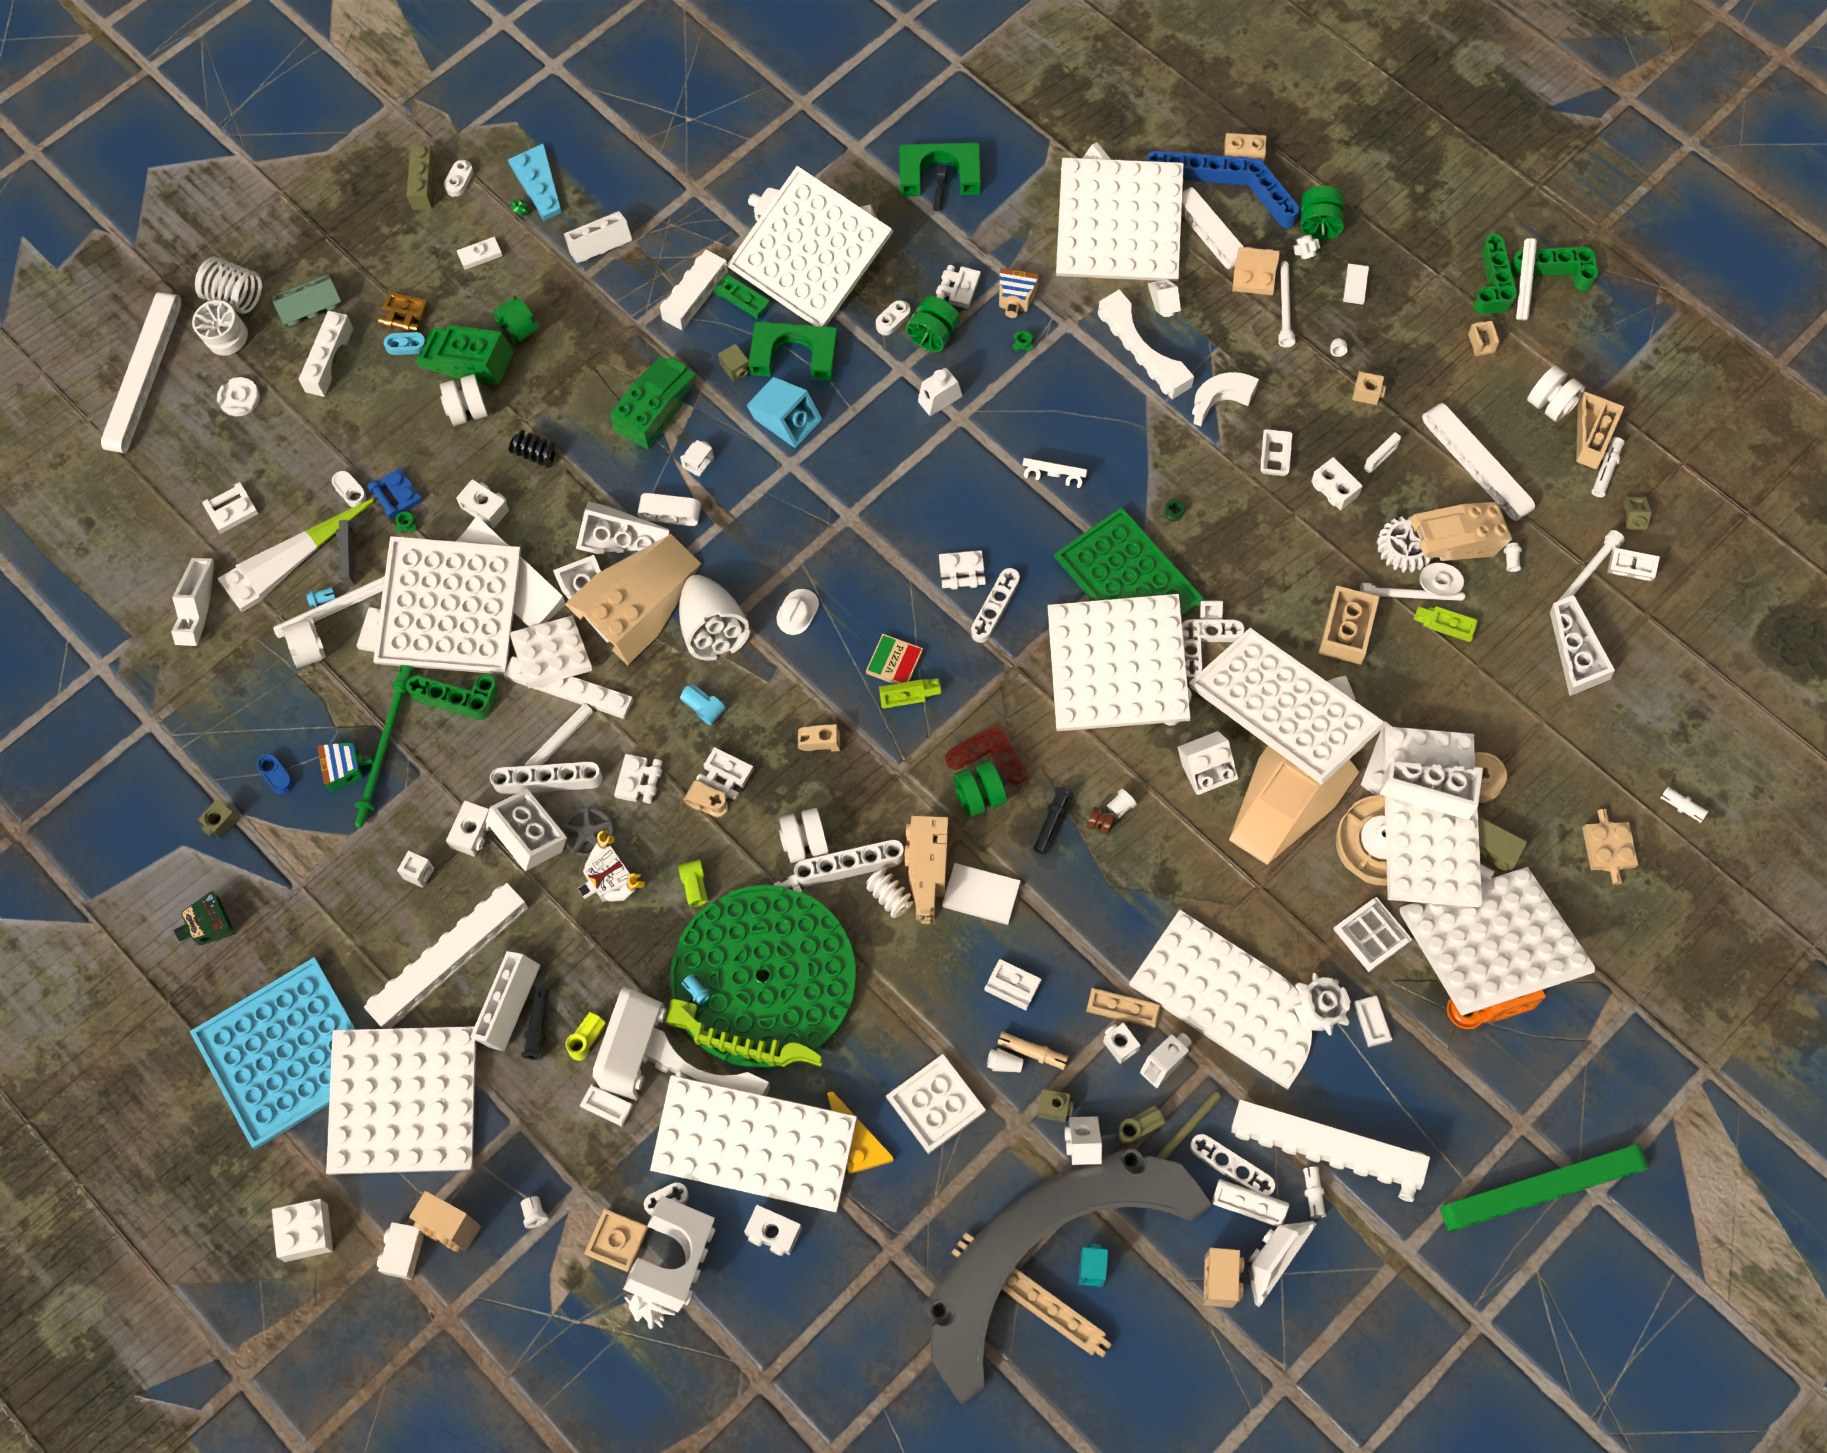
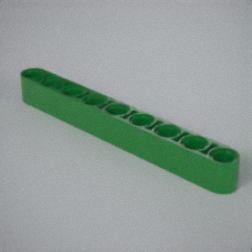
M1640 1144L1455 1201L1439 1209L1448 1232L1629 1176L1650 1167Z

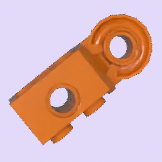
M1542 989L1471 1012L1470 1016H1461L1450 998L1447 1005V1013L1452 1023L1463 1029H1474L1485 1022L1493 1023L1534 1010L1546 996Z

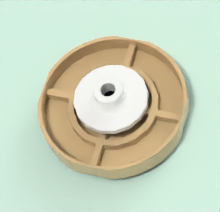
M1375 795L1355 802L1343 816L1336 832V848L1342 863L1347 869L1363 881L1381 886H1387L1385 796Z

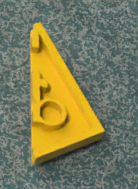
M833 1091L827 1093L831 1110L854 1115ZM857 1118L847 1163L849 1174L893 1162L891 1154Z

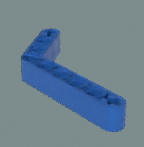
M1152 151L1147 155V162L1183 163V180L1249 185L1282 227L1291 228L1296 224L1299 212L1298 205L1260 159Z

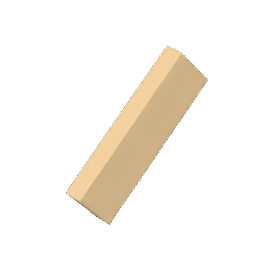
M1092 988L1086 1012L1155 1029L1160 1004Z

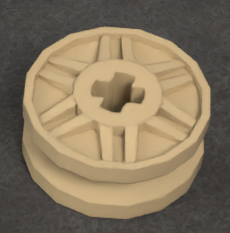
M1485 752L1475 753V767L1483 768V779L1481 780L1478 803L1493 801L1500 794L1507 781V771L1504 764L1496 756Z

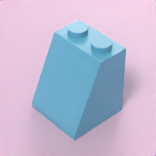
M775 377L747 404L749 411L757 422L794 448L822 420L807 390Z

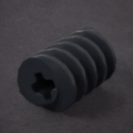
M520 430L518 434L513 436L508 447L509 453H515L516 456H522L526 460L530 459L531 462H537L541 466L545 465L546 468L552 466L556 457L554 442H550L547 446V439H543L540 443V436H535L532 440L533 434L528 433L525 437V430Z

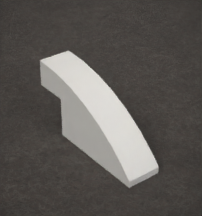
M191 558L172 597L178 616L171 631L175 645L197 646L210 602L214 568L213 559Z

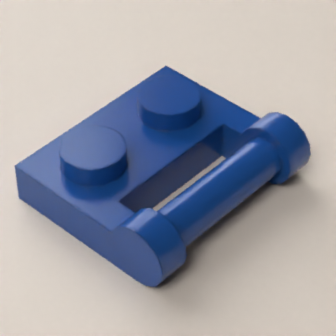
M401 468L380 480H374L368 484L369 491L376 495L385 508V514L389 519H395L397 514L407 512L423 502ZM387 487L399 505L393 506L382 489Z

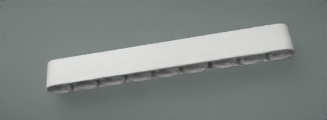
M157 292L153 299L101 439V445L104 450L126 453L130 447L181 308V298L179 295Z

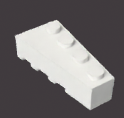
M1572 595L1553 603L1550 616L1569 696L1611 680L1615 670L1575 596Z

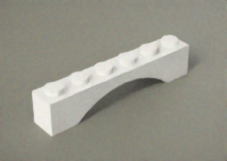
M1120 290L1099 301L1098 315L1103 322L1106 321L1112 333L1122 340L1124 347L1134 354L1138 364L1146 368L1150 378L1157 381L1164 394H1168L1171 399H1174L1192 388L1194 376L1181 361L1160 355L1141 339L1133 324L1131 302Z
M653 1028L642 1062L646 1063L649 1060L655 1063L654 1067L665 1073L669 1070L676 1073L675 1076L767 1096L771 1088L769 1082L751 1073L716 1075L696 1069L686 1063L674 1051L664 1032Z

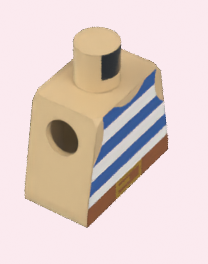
M1004 268L1000 269L999 307L1006 308L1005 315L1007 317L1015 318L1018 311H1028L1038 289L1039 274Z

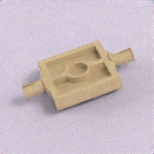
M1607 809L1597 810L1600 823L1585 824L1582 827L1591 870L1610 872L1612 884L1618 885L1623 883L1620 870L1636 868L1638 866L1629 822H1610Z

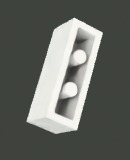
M619 211L564 233L569 252L577 263L587 261L593 256L604 254L610 249L623 246L627 242L632 241L627 221Z

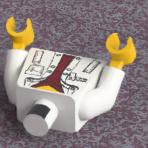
M608 830L600 831L597 835L598 842L591 851L583 870L588 882L577 889L584 899L597 893L602 901H624L636 888L644 887L645 883L644 881L637 882L641 874L630 875L611 846L607 847L606 844L614 842V836H609L606 840Z

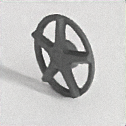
M586 807L574 812L563 824L562 832L566 837L567 831L578 834L579 837L573 848L567 839L565 846L576 855L588 857L590 853L579 852V849L585 842H590L595 846L598 842L597 833L606 828H609L608 837L612 836L613 827L611 821L603 812L597 809ZM590 813L601 816L606 822L593 825ZM583 814V824L581 826L569 825L575 817Z

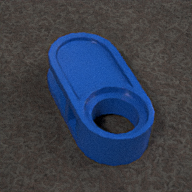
M266 754L261 756L257 762V768L269 786L277 794L289 792L293 786V781L274 755ZM273 761L274 767L272 770H263L266 762Z

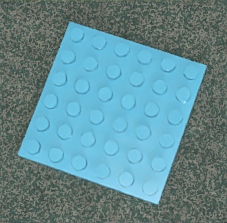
M315 957L190 1031L254 1150L329 1105L333 1030H356Z

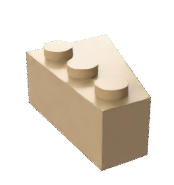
M1583 392L1578 403L1576 462L1597 470L1624 406L1588 392Z

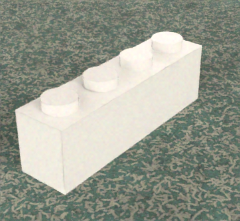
M708 250L699 255L693 267L684 274L683 280L673 288L669 298L662 302L660 306L662 320L683 331L711 295L715 286L728 273L726 260Z
M506 952L470 1038L488 1048L505 1051L540 964L523 954Z

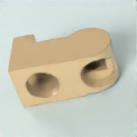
M837 724L800 728L798 730V748L803 751L820 749L840 751V731Z

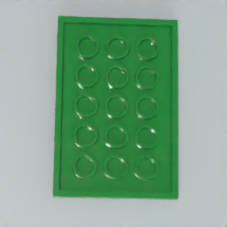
M1122 507L1054 554V558L1092 601L1179 594L1182 618L1204 600Z

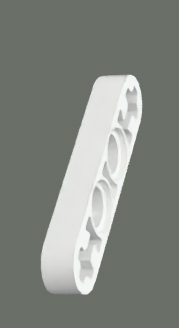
M1007 568L1001 572L971 628V636L976 642L982 643L990 638L1016 591L1020 577L1015 569ZM1013 576V580L1009 582L1008 588H1006V578ZM1002 592L1006 595V598L1003 601H998L994 598V595ZM987 610H994L997 615L994 618H987L984 613ZM984 622L986 624L985 632L978 635L977 630H981Z
M1199 1134L1192 1139L1190 1150L1195 1157L1244 1188L1267 1196L1273 1193L1275 1182L1268 1174L1204 1134ZM1195 1142H1206L1205 1147L1210 1151L1212 1147L1216 1148L1211 1159L1207 1157L1209 1155L1208 1151L1202 1149L1200 1152L1197 1150L1198 1145ZM1219 1153L1226 1154L1229 1159L1228 1164L1225 1166L1218 1165L1215 1160L1216 1155ZM1240 1166L1246 1167L1249 1170V1177L1240 1179L1236 1174V1169ZM1254 1173L1258 1175L1255 1179L1258 1182L1262 1183L1264 1180L1268 1182L1267 1187L1270 1189L1269 1191L1266 1189L1263 1192L1260 1191V1185L1256 1182H1253L1252 1186L1248 1184L1252 1180Z

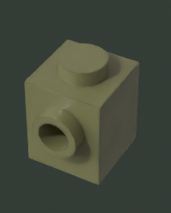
M1042 1089L1037 1117L1066 1122V1117L1071 1116L1074 1102L1069 1101L1070 1094Z

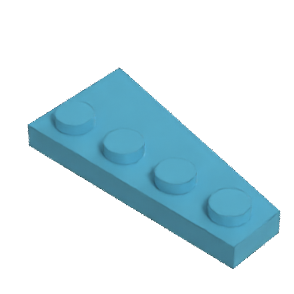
M540 144L508 159L510 167L543 221L562 213L544 144Z

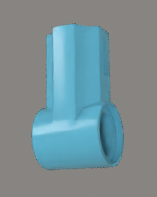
M694 684L687 685L680 696V699L695 710L697 715L708 725H712L726 710L720 700L714 696L709 697Z

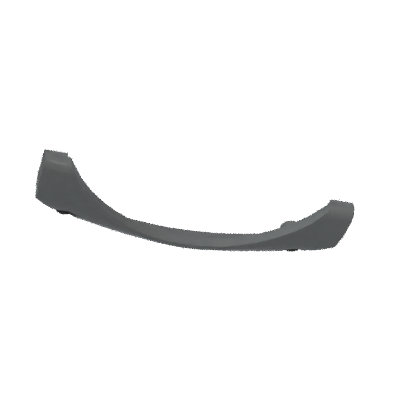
M1121 1147L1101 1154V1164L1074 1165L1034 1187L998 1214L968 1244L943 1275L924 1304L926 1314L934 1322L931 1324V1360L936 1366L935 1369L962 1406L984 1389L983 1355L988 1322L995 1301L1005 1281L1023 1256L1044 1236L1059 1226L1094 1211L1119 1207L1151 1208L1169 1212L1193 1222L1212 1206L1199 1185L1182 1164L1149 1155L1142 1157L1137 1150L1129 1147ZM1131 1153L1132 1160L1126 1165L1124 1158L1126 1154ZM942 1303L941 1312L933 1314L932 1309L934 1305Z

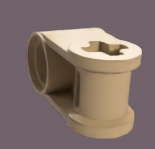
M696 780L693 781L683 799L684 803L714 817L724 816L729 809L725 795L721 791Z

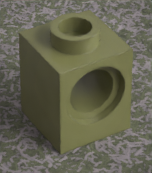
M736 344L718 353L721 367L733 382L746 377L750 373L749 360Z
M216 799L198 820L203 825L201 829L210 837L215 835L222 839L239 821V818ZM221 818L219 823L213 824L216 819Z

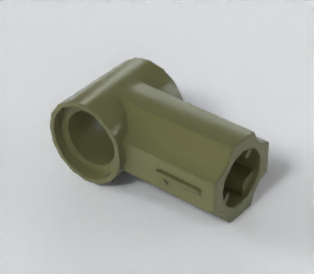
M1153 1106L1131 1119H1125L1117 1131L1118 1140L1124 1145L1134 1144L1138 1139L1165 1125L1163 1115L1156 1106ZM1129 1127L1134 1130L1135 1135L1129 1137L1124 1134L1123 1129Z

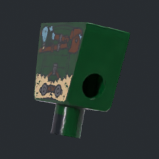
M213 891L183 910L181 915L185 924L174 929V933L180 942L191 937L198 945L208 944L235 935L223 904Z

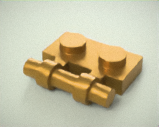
M388 292L382 307L383 312L388 315L387 317L380 316L378 323L385 325L389 329L399 328L403 329V332H419L420 325L413 322L414 320H423L429 303L425 299ZM397 316L405 317V320H396Z

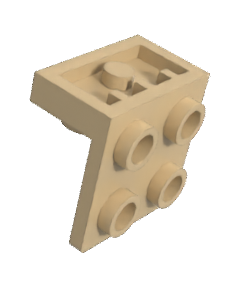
M1239 247L1234 268L1232 291L1273 295L1275 273L1280 252L1272 249Z

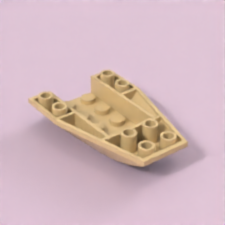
M1268 745L1258 759L1229 841L1266 865L1270 864L1337 806L1359 774V771L1349 759L1321 785Z

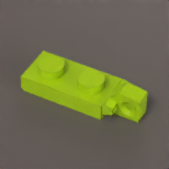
M1418 606L1413 618L1418 622L1424 623L1423 626L1468 642H1471L1478 622L1476 619L1437 606L1435 608L1429 607V609Z
M923 679L879 687L881 706L884 709L925 702V699L931 695L941 694L939 679Z

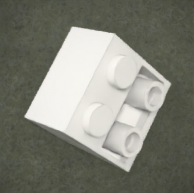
M1214 732L1177 747L1182 766L1197 795L1238 779L1229 741L1220 732Z

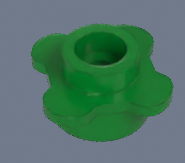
M513 199L511 201L512 206L510 209L518 215L524 217L526 213L530 212L528 204L523 200Z
M1020 331L1014 334V350L1031 351L1033 349L1032 340L1034 335L1032 333Z
M409 512L397 514L396 531L398 533L403 531L414 532L417 528L415 525L416 514Z

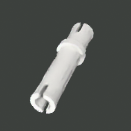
M1611 438L1608 450L1604 453L1602 466L1591 491L1596 497L1605 496L1614 468L1620 461L1619 455L1624 445V440L1621 438Z

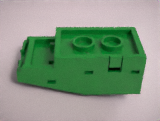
M448 325L446 329L432 327L427 339H425L426 345L423 351H420L415 363L418 367L457 379L475 374L479 383L499 385L514 351L502 332Z
M661 355L631 385L610 413L614 431L649 450L684 404L683 398L694 385L697 378L696 374L688 370L683 363L673 358L667 359Z

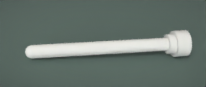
M1282 261V331L1278 335V340L1281 347H1291L1295 344V334L1291 330L1289 263Z
M1611 530L1606 535L1605 545L1558 601L1575 595L1609 552L1623 544L1625 539L1621 533Z
M1361 583L1360 592L1380 597L1459 601L1464 600L1466 597L1463 592H1459L1453 597L1440 598L1429 594L1425 590L1376 588L1371 583Z

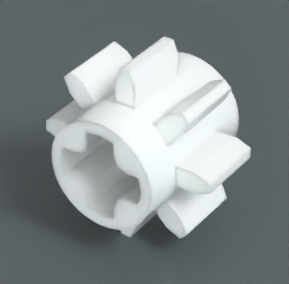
M1305 235L1297 238V245H1293L1295 255H1301L1302 259H1307L1317 255L1316 250L1320 248L1318 239H1312V235Z

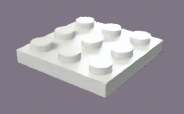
M573 615L510 632V638L528 688L592 671L591 663Z
M943 1054L886 1095L887 1100L928 1154L932 1153L986 1112L985 1108Z

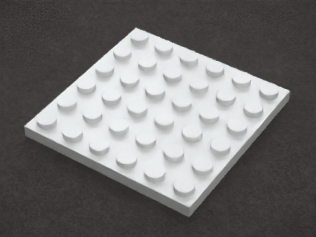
M1062 158L1056 276L1178 281L1183 163Z
M797 166L733 255L727 267L812 326L823 327L827 326L894 231Z
M390 536L373 662L382 665H409L418 668L504 674L508 662L521 548Z
M1179 594L1048 605L1057 731L1190 721Z
M1528 867L1491 878L1489 882L1481 881L1482 905L1480 907L1420 902L1400 907L1402 918L1461 1016L1594 973L1595 966Z
M474 1027L333 1030L326 1174L473 1170L476 1041L470 1037Z

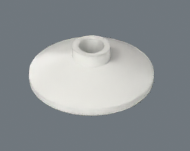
M1445 563L1429 564L1420 574V583L1423 589L1436 597H1453L1462 590L1464 585L1462 574L1455 567Z

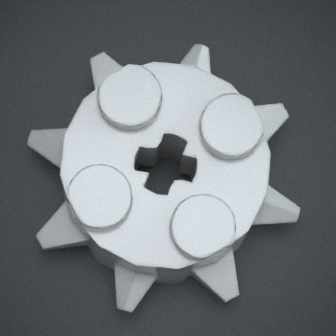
M1313 973V979L1309 985L1296 984L1299 993L1294 998V1008L1300 1024L1304 1028L1316 1031L1326 1030L1329 1035H1332V1029L1335 1024L1339 1023L1346 1026L1349 1024L1346 1012L1350 1008L1351 1000H1349L1345 988L1338 986V980L1335 979L1333 981V979L1325 977L1319 978L1316 973Z

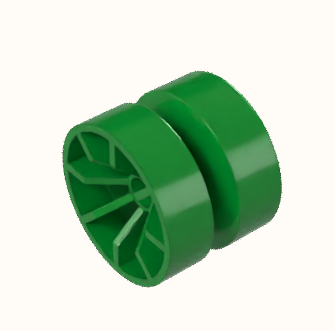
M1316 186L1305 191L1301 198V232L1304 235H1312V239L1319 240L1331 239L1341 234L1344 228V194L1339 189L1331 186Z
M927 296L907 323L906 332L911 340L923 349L931 352H940L948 342L950 335L954 333L959 325L960 316L957 310L947 301L935 296Z
M990 760L974 766L976 778L968 769L953 774L957 798L970 818L985 812L983 799H985L991 809L1007 803L1002 782Z

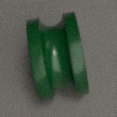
M1178 500L1169 501L1165 506V517L1172 522L1179 521L1184 514L1183 503ZM1172 508H1177L1176 514L1172 513Z

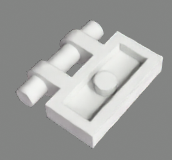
M948 265L947 269L943 271L942 283L937 288L936 297L944 300L948 296L950 297L949 304L969 309L980 278V271L961 267L959 273L954 272V266ZM951 282H955L953 288L949 287Z
M982 551L939 554L941 577H950V579L942 580V588L954 590L964 586L976 588L977 585H985V576L976 577V574L984 573ZM969 575L967 578H957V576Z
M714 747L703 765L704 769L710 771L709 774L705 776L700 773L696 781L721 791L726 799L729 797L737 800L739 792L733 790L734 785L736 784L743 788L754 768ZM720 776L726 779L725 785L715 781L716 777Z
M625 754L614 793L615 798L637 802L639 794L644 795L643 802L650 804L657 792L656 783L658 778L661 777L662 761L654 759L653 765L647 767V758ZM644 776H649L647 785H642Z

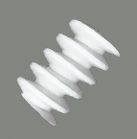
M883 867L867 880V890L873 892L874 898H879L880 905H885L886 911H891L890 915L892 918H898L913 905V901L908 902L911 894L908 893L903 896L902 893L905 888L896 889L899 881L895 880L891 883L890 880L893 874L890 873L885 876L887 868Z

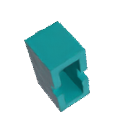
M1088 1244L1087 1248H1082L1078 1285L1103 1287L1106 1280L1108 1249H1102V1245Z

